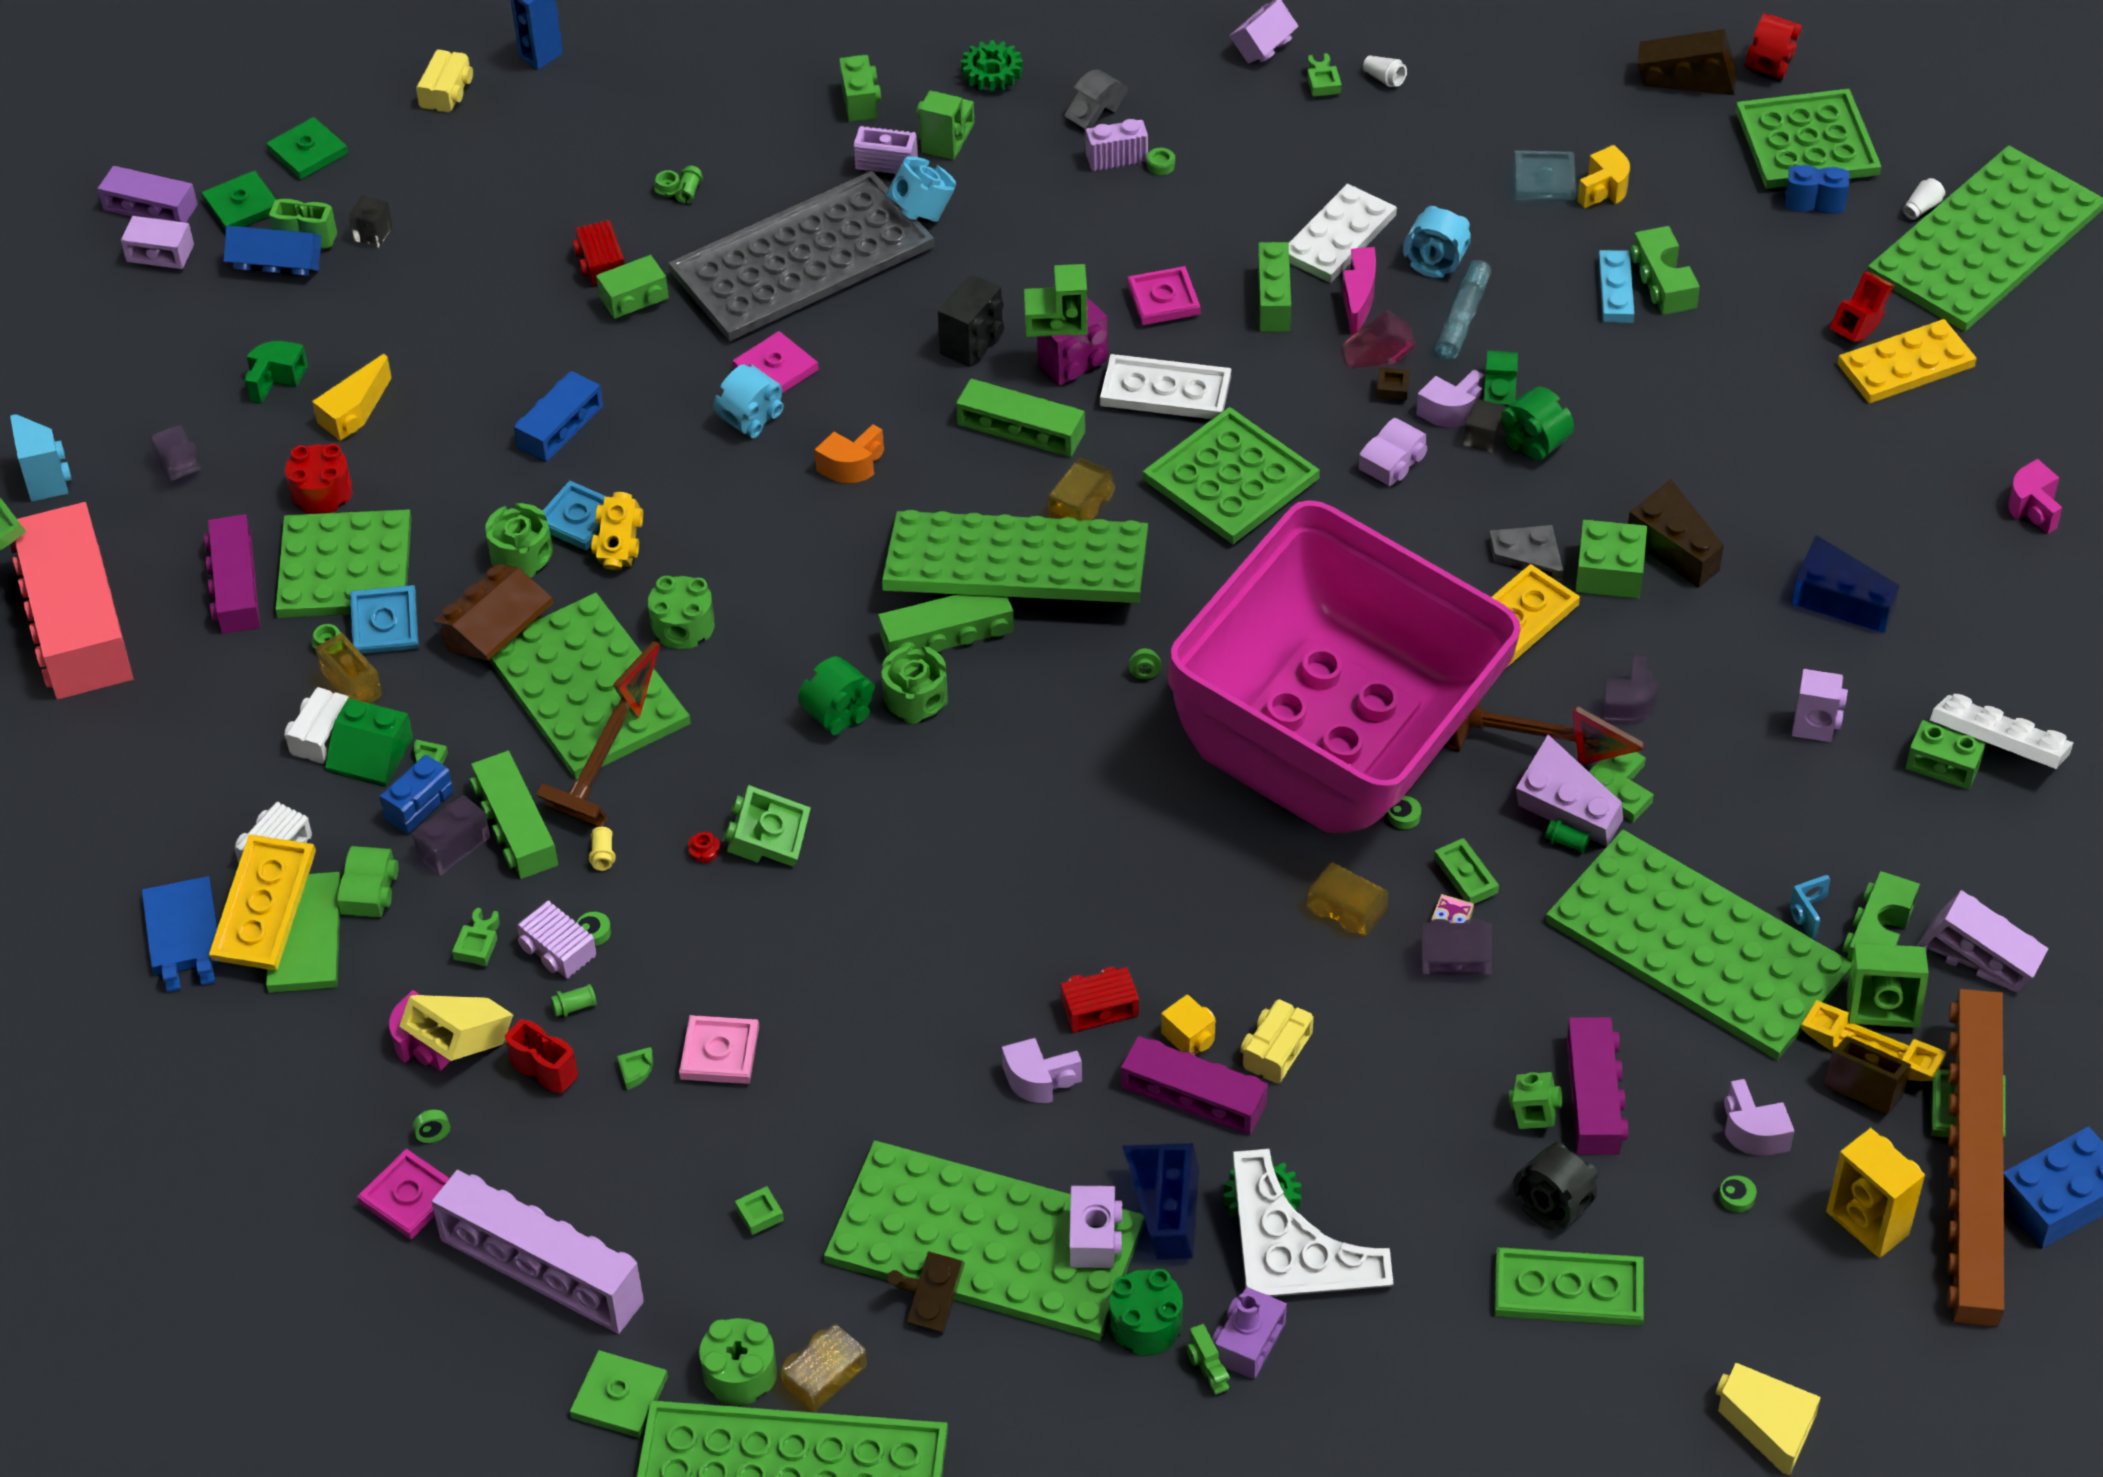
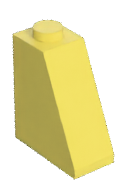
M412 995L409 996L399 1027L450 1061L503 1045L505 1041L504 1035L508 1032L513 1014L489 998Z
M1735 1363L1730 1376L1723 1374L1718 1384L1716 1395L1721 1396L1718 1411L1782 1473L1790 1476L1816 1418L1821 1397Z

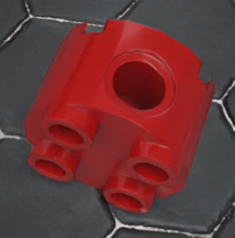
M1763 13L1753 36V43L1749 47L1744 66L1783 80L1789 66L1785 61L1788 62L1789 59H1793L1798 45L1793 40H1798L1803 25Z
M299 445L291 450V457L287 460L285 473L292 503L295 506L296 504L300 506L302 512L307 514L333 513L339 510V504L343 501L346 504L350 500L353 489L346 456L341 452L339 445Z

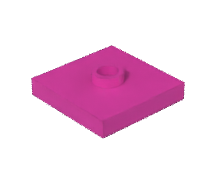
M1185 266L1127 277V285L1142 325L1201 315V307Z
M780 331L733 360L734 369L742 364L747 366L752 364L780 383L782 393L819 370L818 362Z
M405 1149L357 1196L360 1205L411 1240L435 1217L431 1201L450 1178L408 1149Z

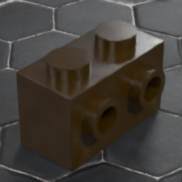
M1846 1036L1832 1051L1824 1086L1835 1090L1842 1096L1862 1102L1875 1111L1889 1114L1903 1097L1912 1064Z

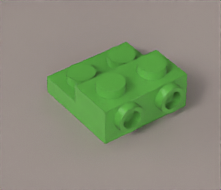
M748 785L742 797L738 795L735 797L730 814L736 816L735 822L730 821L723 837L724 841L729 842L727 852L755 862H759L760 858L765 856L794 867L800 853L811 807Z

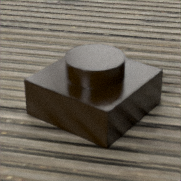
M1379 367L1376 398L1407 400L1410 370Z

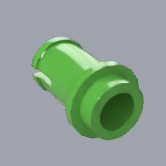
M687 166L680 173L681 181L675 193V198L683 204L686 203L687 197V203H692L697 186L703 181L701 170L695 166Z
M591 984L565 993L557 991L555 996L550 997L556 1017L562 1015L565 1018L568 1017L570 1012L596 1006L597 1004Z

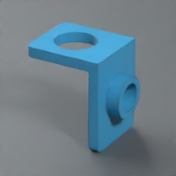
M1828 875L1793 887L1790 902L1793 919L1798 925H1802L1811 939L1817 938L1820 925V917L1811 904L1827 898L1831 881ZM1820 887L1815 894L1808 897L1805 896L1812 888Z

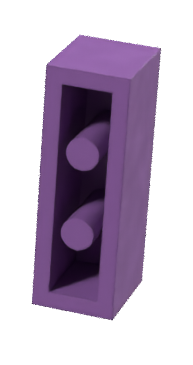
M117 166L111 168L97 188L104 211L130 217L138 216L186 223L198 205L192 183Z

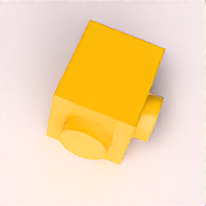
M1188 994L1161 1013V1033L1181 1052L1186 1051L1195 1055L1199 1051H1206L1215 1040V1017L1207 1007H1201Z

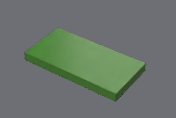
M340 872L308 875L278 970L267 969L268 993L337 988L340 909L337 898L341 883Z
M1497 1247L1495 1317L1642 1326L1644 1320L1643 1257Z

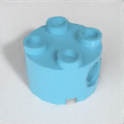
M914 156L906 157L898 169L886 196L903 208L901 212L906 217L912 220L922 217L938 222L954 192L956 181L940 166L937 165L935 170L928 167L930 161Z
M1428 206L1424 212L1419 214L1403 243V254L1405 258L1408 256L1412 261L1410 266L1422 275L1433 278H1441L1447 273L1452 274L1455 272L1470 245L1469 221L1465 217L1458 216L1449 210Z
M742 364L734 369L720 386L724 390L722 396L720 397L716 394L714 399L716 415L751 438H756L761 433L763 424L771 418H777L784 408V404L780 401L782 398L780 383L752 364H749V366Z

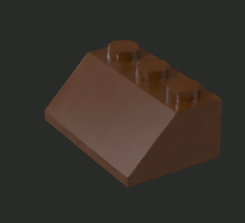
M499 564L490 568L487 571V575L477 584L468 587L464 595L455 603L446 606L442 610V614L433 623L449 652L489 660L555 602L547 592L520 568Z

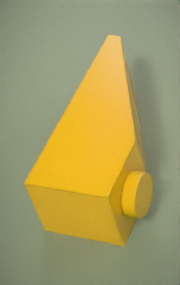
M382 354L312 401L317 423L339 441L356 432L366 423L392 379L388 357Z

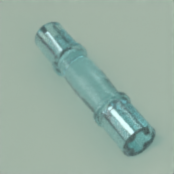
M1474 260L1469 264L1465 276L1458 286L1459 293L1452 305L1449 317L1442 325V332L1435 350L1439 356L1445 359H1454L1458 356L1463 342L1469 334V325L1475 315L1479 300L1484 297L1485 288L1492 273L1491 267L1484 261Z

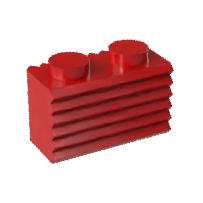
M609 220L605 222L600 221L599 223L595 222L593 225L588 224V226L583 225L575 229L577 239L572 240L576 258H582L579 260L580 269L583 277H589L591 286L598 284L596 275L625 265Z
M1108 967L1099 974L1087 977L1076 975L1069 978L1066 982L1060 983L1061 1002L1074 1033H1077L1079 1030H1090L1092 1027L1097 1028L1099 1025H1109L1112 1022L1117 1023L1119 1020L1124 1021L1125 1019L1129 1020L1132 1017L1136 1018L1139 1016V997L1128 967L1119 969Z

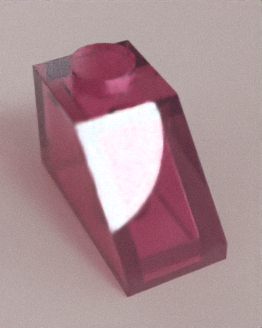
M1388 310L1384 311L1342 344L1347 366L1351 369L1394 365L1416 348L1411 325Z

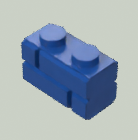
M424 755L379 796L381 806L383 807L384 819L399 830L409 834L441 804V801H445L454 792L452 782H450L449 770L430 756Z

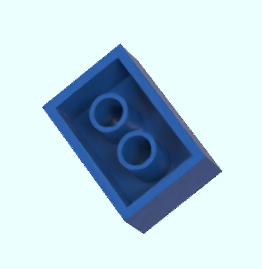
M2089 1126L2004 1172V1206L2041 1249L2103 1216V1141Z

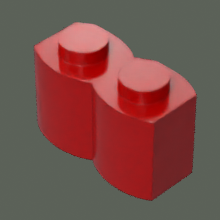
M520 1019L504 1035L512 1066L525 1075L535 1076L538 1082L546 1089L556 1093H563L578 1078L575 1056L570 1045L557 1037L547 1036L545 1031L536 1023Z

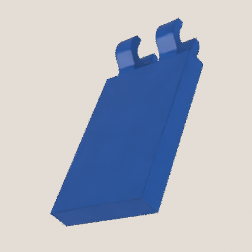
M206 876L142 889L154 976L163 975L167 992L181 990L178 971L197 967L198 975L200 974L201 985L215 983L213 964L219 963V961H212L209 952L218 925L210 877Z

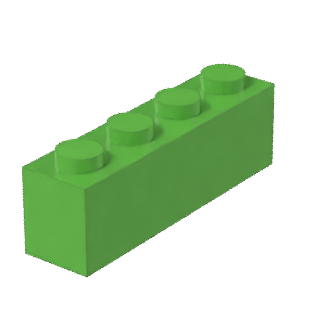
M975 379L969 380L956 403L957 425L1068 457H1072L1085 434V411Z
M957 594L878 614L880 637L887 655L896 649L913 645V649L922 650V646L940 652L947 648L971 644L975 641L1014 632L1013 609L1008 597Z
M509 750L471 763L474 777L469 778L470 786L475 797L481 796L483 799L480 805L487 821L492 819L494 825L491 827L497 844L504 843L506 849H503V854L508 867H515L520 879L558 866L555 844Z

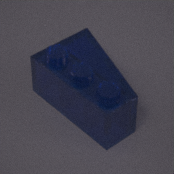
M1816 535L1796 578L1792 605L1885 633L1895 609L1900 585Z
M1193 1143L1122 1146L1157 1260L1193 1259L1200 1171Z

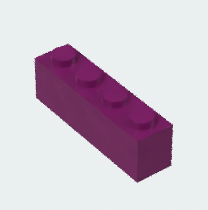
M247 515L208 520L209 533L204 534L206 551L211 552V556L206 557L208 574L213 575V579L208 580L211 599L215 598V603H210L213 622L219 621L222 634L261 628L252 536Z
M1611 1017L1569 1018L1566 1040L1577 1155H1620L1622 1140H1628L1627 1119H1621V1111L1625 1110L1624 1089H1618V1081H1622V1061L1615 1060V1052H1619V1032L1612 1030Z
M1138 1036L1121 1066V1088L1249 1136L1267 1105L1268 1083L1262 1082L1255 1076H1246L1230 1070L1222 1064H1214L1197 1058L1190 1052H1181L1170 1048L1157 1040H1149Z

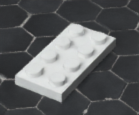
M1346 184L1289 242V263L1332 283L1350 264L1351 249L1365 248L1396 216L1397 207L1352 185Z
M1111 354L1100 395V406L1213 419L1224 411L1231 380V368Z
M1960 694L1945 697L1933 709L1930 721L2055 769L2069 756L2074 744L2066 740V735L2058 731L2047 730L2045 732L2034 728L2035 724L2023 718L2013 720L2003 716V711L1992 706H1984L1982 708L1972 704L1970 698Z

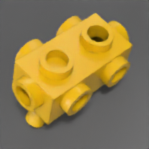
M614 492L613 497H604V504L597 506L596 523L601 525L599 535H594L592 538L591 550L592 554H596L597 560L604 568L621 570L622 566L632 567L633 557L637 558L639 539L636 538L637 527H641L643 523V509L640 508L636 499H632L631 494ZM615 538L619 543L616 547L610 548V540Z

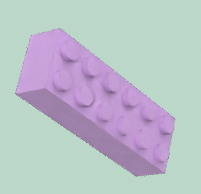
M456 1170L431 1201L441 1241L617 1334L621 1333L644 1302L637 1262L629 1254L613 1251L606 1247L598 1238L594 1236L586 1237L577 1232L569 1223L562 1220L558 1222L546 1216L540 1208L534 1205L527 1206L517 1201L509 1192L505 1190L498 1191L488 1186L480 1177L474 1174L469 1176Z

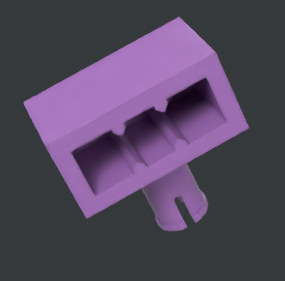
M1246 1287L1238 1298L1235 1297L1227 1313V1318H1229L1224 1327L1219 1326L1212 1338L1219 1352L1221 1364L1225 1368L1255 1380L1286 1323L1287 1303L1249 1287Z

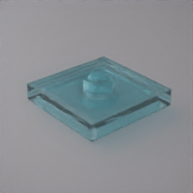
M1515 151L1516 198L1575 200L1574 152Z

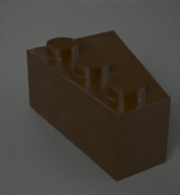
M1725 29L1640 41L1637 66L1643 86L1735 95L1737 70Z
M1672 479L1629 512L1628 524L1647 526L1645 551L1697 587H1701L1720 571L1724 545Z

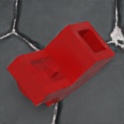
M1864 272L1852 299L1841 301L1829 328L1854 342L1865 340L1883 319L1886 313L1883 308L1894 285L1871 272Z

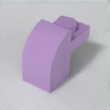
M1473 370L1457 386L1435 376L1418 393L1416 415L1434 425L1446 428L1461 427L1472 422L1475 418V406L1484 396V374Z
M1035 1038L1002 1047V1065L1009 1085L1019 1097L1034 1103L1053 1102V1089L1068 1088L1075 1083L1082 1082V1061L1078 1051L1043 1059Z
M1745 1079L1731 1081L1729 1094L1724 1098L1725 1110L1728 1115L1725 1135L1731 1144L1737 1149L1755 1156H1768L1791 1151L1795 1131L1784 1103L1755 1107Z

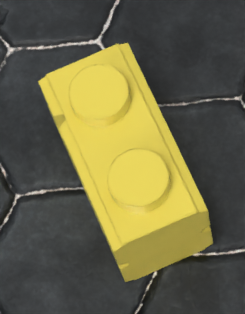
M437 49L416 87L418 103L421 108L429 110L436 108L437 111L450 113L455 103L461 102L463 88L465 84H470L473 78V68L470 67L466 54L457 52L451 54L450 51Z
M1280 999L1275 1001L1270 1010L1265 1008L1257 1021L1258 1029L1254 1035L1248 1033L1241 1045L1240 1052L1243 1053V1067L1245 1070L1256 1075H1263L1265 1079L1276 1084L1281 1083L1313 1033L1314 1017L1312 1014L1298 1007L1295 1009L1293 1005Z

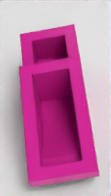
M1375 247L1351 249L1350 270L1343 271L1342 294L1351 335L1357 334L1363 326L1373 302L1376 272Z

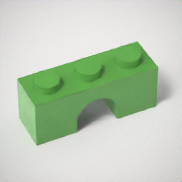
M1669 226L1635 232L1634 243L1630 246L1631 260L1633 263H1637L1640 269L1641 280L1644 284L1647 283L1652 302L1658 305L1662 315L1697 308L1700 285L1690 266L1676 268L1679 245Z
M1259 242L1260 332H1290L1289 242Z
M1880 871L1876 883H1868L1863 898L1867 905L1865 908H1858L1853 922V927L1857 928L1855 934L1848 933L1842 952L1848 953L1847 959L1852 962L1854 943L1898 945L1900 934L1889 931L1882 926L1892 925L1906 929L1916 903L1919 883Z

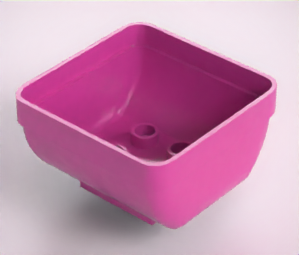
M1307 500L1298 502L1290 507L1174 641L1170 650L1167 681L1173 691L1181 724L1195 749L1206 762L1323 832L1349 833L1363 830L1373 825L1391 807L1400 802L1510 664L1521 628L1519 620L1513 611L1499 601L1338 509L1323 502Z

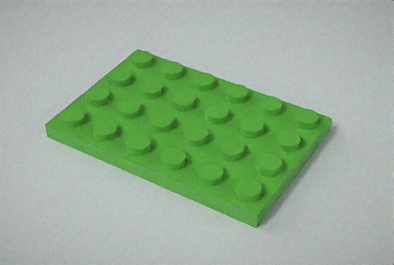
M594 593L532 622L489 661L576 780L579 778L613 710L621 700L613 687L615 681L642 652L599 595ZM654 668L640 717L633 716L628 710L627 717L601 767L691 724L690 715Z

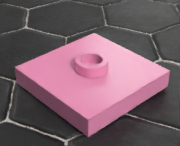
M689 1015L679 1071L680 1079L750 1084L759 1021L756 1019Z

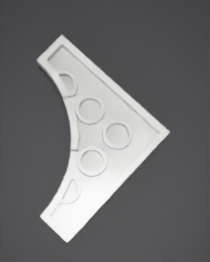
M1270 1149L1233 1152L1246 1287L1275 1297L1393 1286L1390 1248L1360 1247L1345 1242L1341 1243L1322 1234L1320 1230L1298 1214L1284 1196V1192L1274 1172Z

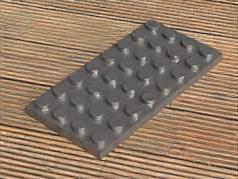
M870 171L669 262V271L725 337L731 341L933 248L934 237L918 220H912L902 214L903 208L887 198V186L873 171Z

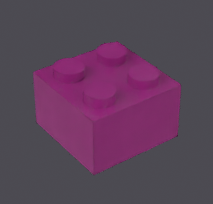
M1088 297L1087 335L1037 337L1038 366L1058 386L1076 379L1079 375L1100 366L1108 360V316Z

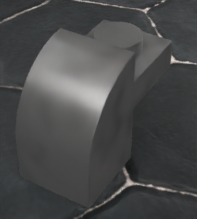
M1101 70L1089 71L1075 85L1074 88L1078 90V93L1064 116L1085 129L1093 128L1105 107L1114 113L1117 111L1130 88Z

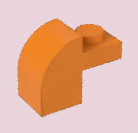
M873 424L854 442L833 432L814 449L816 471L833 481L845 484L858 483L869 479L874 475L873 461L878 460L884 452L883 429Z

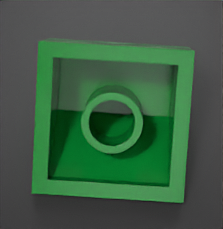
M348 698L334 721L325 765L326 771L387 787L413 740L408 713Z

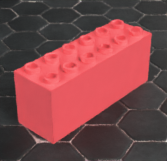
M86 502L17 519L26 533L9 545L12 553L18 552V555L12 558L17 575L24 576L19 578L18 582L22 597H29V600L24 602L28 621H35V623L29 625L34 644L40 643V646H37L35 649L40 668L47 667V669L42 670L46 688L53 687L56 699L58 700L134 680Z

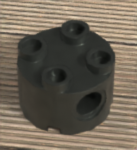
M1555 1142L1548 1148L1543 1149L1517 1172L1513 1179V1191L1516 1198L1521 1194L1524 1200L1521 1208L1535 1223L1550 1230H1555L1558 1226H1561V1229H1563L1594 1202L1597 1197L1595 1180L1598 1178V1172L1591 1163L1583 1162L1562 1143Z

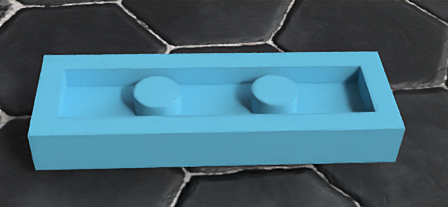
M1599 250L1598 261L1603 322L1633 323L1634 303L1630 252Z

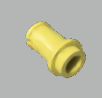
M596 827L591 833L592 851L589 854V862L596 870L604 871L612 867L616 858L615 853L612 851V831L607 827Z

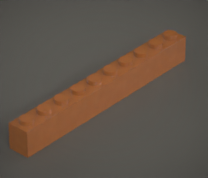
M1959 989L1956 1002H1950L1948 1022L1954 1023V1032H1950L1948 1041V1053L1954 1054V1063H1950L1948 1070V1084H1954V1094H1950L1948 1100V1115H1954V1125H1950L1948 1131V1146L1954 1147V1157L1950 1156L1948 1162V1178L1954 1179V1189L1950 1188L1948 1193V1210H1954V1221H1949L1947 1239L1948 1242L1954 1243V1253H1949L1947 1273L1948 1275H1954V1286H1949L1947 1307L1954 1308V1322L1998 1327L2004 1312L2003 993Z

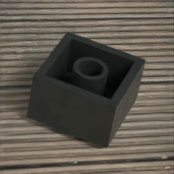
M970 274L937 310L939 350L941 355L971 367L978 358H982L985 355L990 344L995 339L997 340L1001 337L1004 331L1002 317L1004 303L1000 286Z

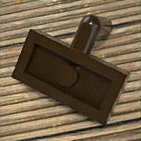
M928 1251L920 1280L905 1276L897 1270H893L888 1274L887 1279L890 1284L899 1290L915 1294L907 1320L909 1324L941 1333L945 1332L965 1265L964 1261Z

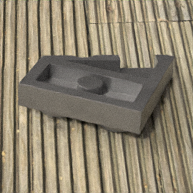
M1552 525L1490 530L1489 542L1495 563L1517 566L1521 570L1532 564L1538 569L1552 572V578L1562 579L1563 567Z

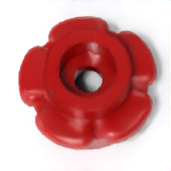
M701 832L689 839L688 847L690 848L688 851L695 861L709 863L717 857L721 843L718 838H714L712 833Z

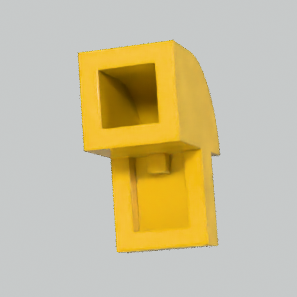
M1615 145L1590 155L1588 176L1580 179L1577 202L1583 208L1599 203L1606 198L1617 204L1626 196L1630 163L1627 157Z

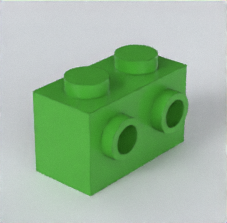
M868 55L839 58L841 86L849 122L877 119L876 102H881L880 86L874 85V83H877L876 67L870 66Z
M652 255L596 275L599 297L614 319L669 298L666 276Z
M1922 720L1911 744L1905 769L1970 790L1982 762L1986 742L1946 728L1940 724Z

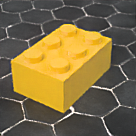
M1870 1128L1840 1151L1826 1212L1880 1259L1910 1234L1925 1174L1914 1161L1908 1160L1898 1152L1886 1137L1880 1136Z

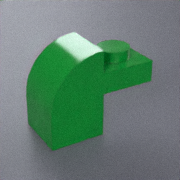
M271 341L257 346L247 355L249 371L245 376V387L248 389L250 401L262 404L274 383L297 387L308 368L304 345L287 341Z
M1487 350L1483 408L1506 409L1515 402L1518 352Z

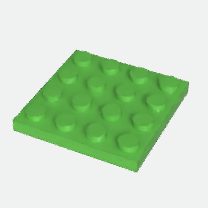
M1850 89L1736 103V114L1765 189L1786 187L1789 167L1797 165H1808L1818 169L1838 167L1849 171V179L1877 176L1881 173L1882 166Z
M1228 407L1143 471V480L1231 544H1235L1320 478V470L1231 407Z
M410 509L284 515L276 600L277 618L351 615L350 591L407 586L412 521Z

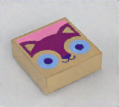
M1441 894L1431 919V927L1464 936L1474 910V903Z

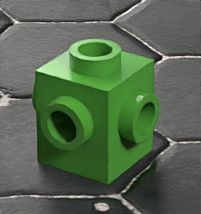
M1530 1072L1516 1075L1515 1089H1510L1509 1103L1511 1110L1515 1111L1519 1129L1554 1127L1556 1110L1558 1107H1562V1091L1560 1086H1555L1552 1072Z

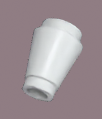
M1369 55L1363 63V70L1389 87L1400 86L1407 75V67L1399 59Z
M1933 178L1921 181L1906 202V205L1902 208L1905 216L1911 220H1916L1927 211L1942 203L1945 196V189L1942 184Z

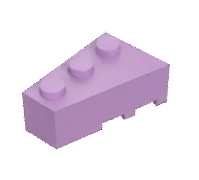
M1547 735L1516 787L1518 806L1550 821L1561 819L1563 824L1590 833L1591 840L1607 847L1623 821L1622 802L1553 738Z
M1962 890L1930 921L1917 947H1925L1926 951L1929 949L1947 957L1946 963L1956 967L1957 963L1960 962L1978 970L1976 976L2016 993L2034 977L2049 949L2038 942L2033 936L2026 934L2008 922L2006 918L1996 914L1981 904L1975 897L1968 895Z

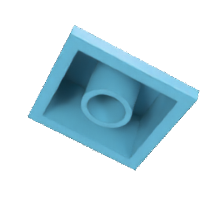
M17 414L11 415L17 456L31 502L69 494L66 481L72 480L68 462H61V459H65L61 440L55 441L52 429Z

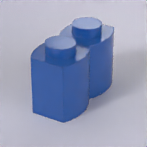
M1808 165L1789 167L1785 191V208L1799 212L1816 210L1828 214L1845 212L1849 189V171L1838 167L1822 169Z

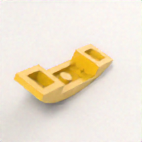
M1816 1000L1801 1024V1029L1831 1051L1846 1036H1849L1912 1064L1907 1080L1932 1081L1947 1055L1946 1051L1913 1039L1909 1046L1856 1024H1849L1848 1012Z

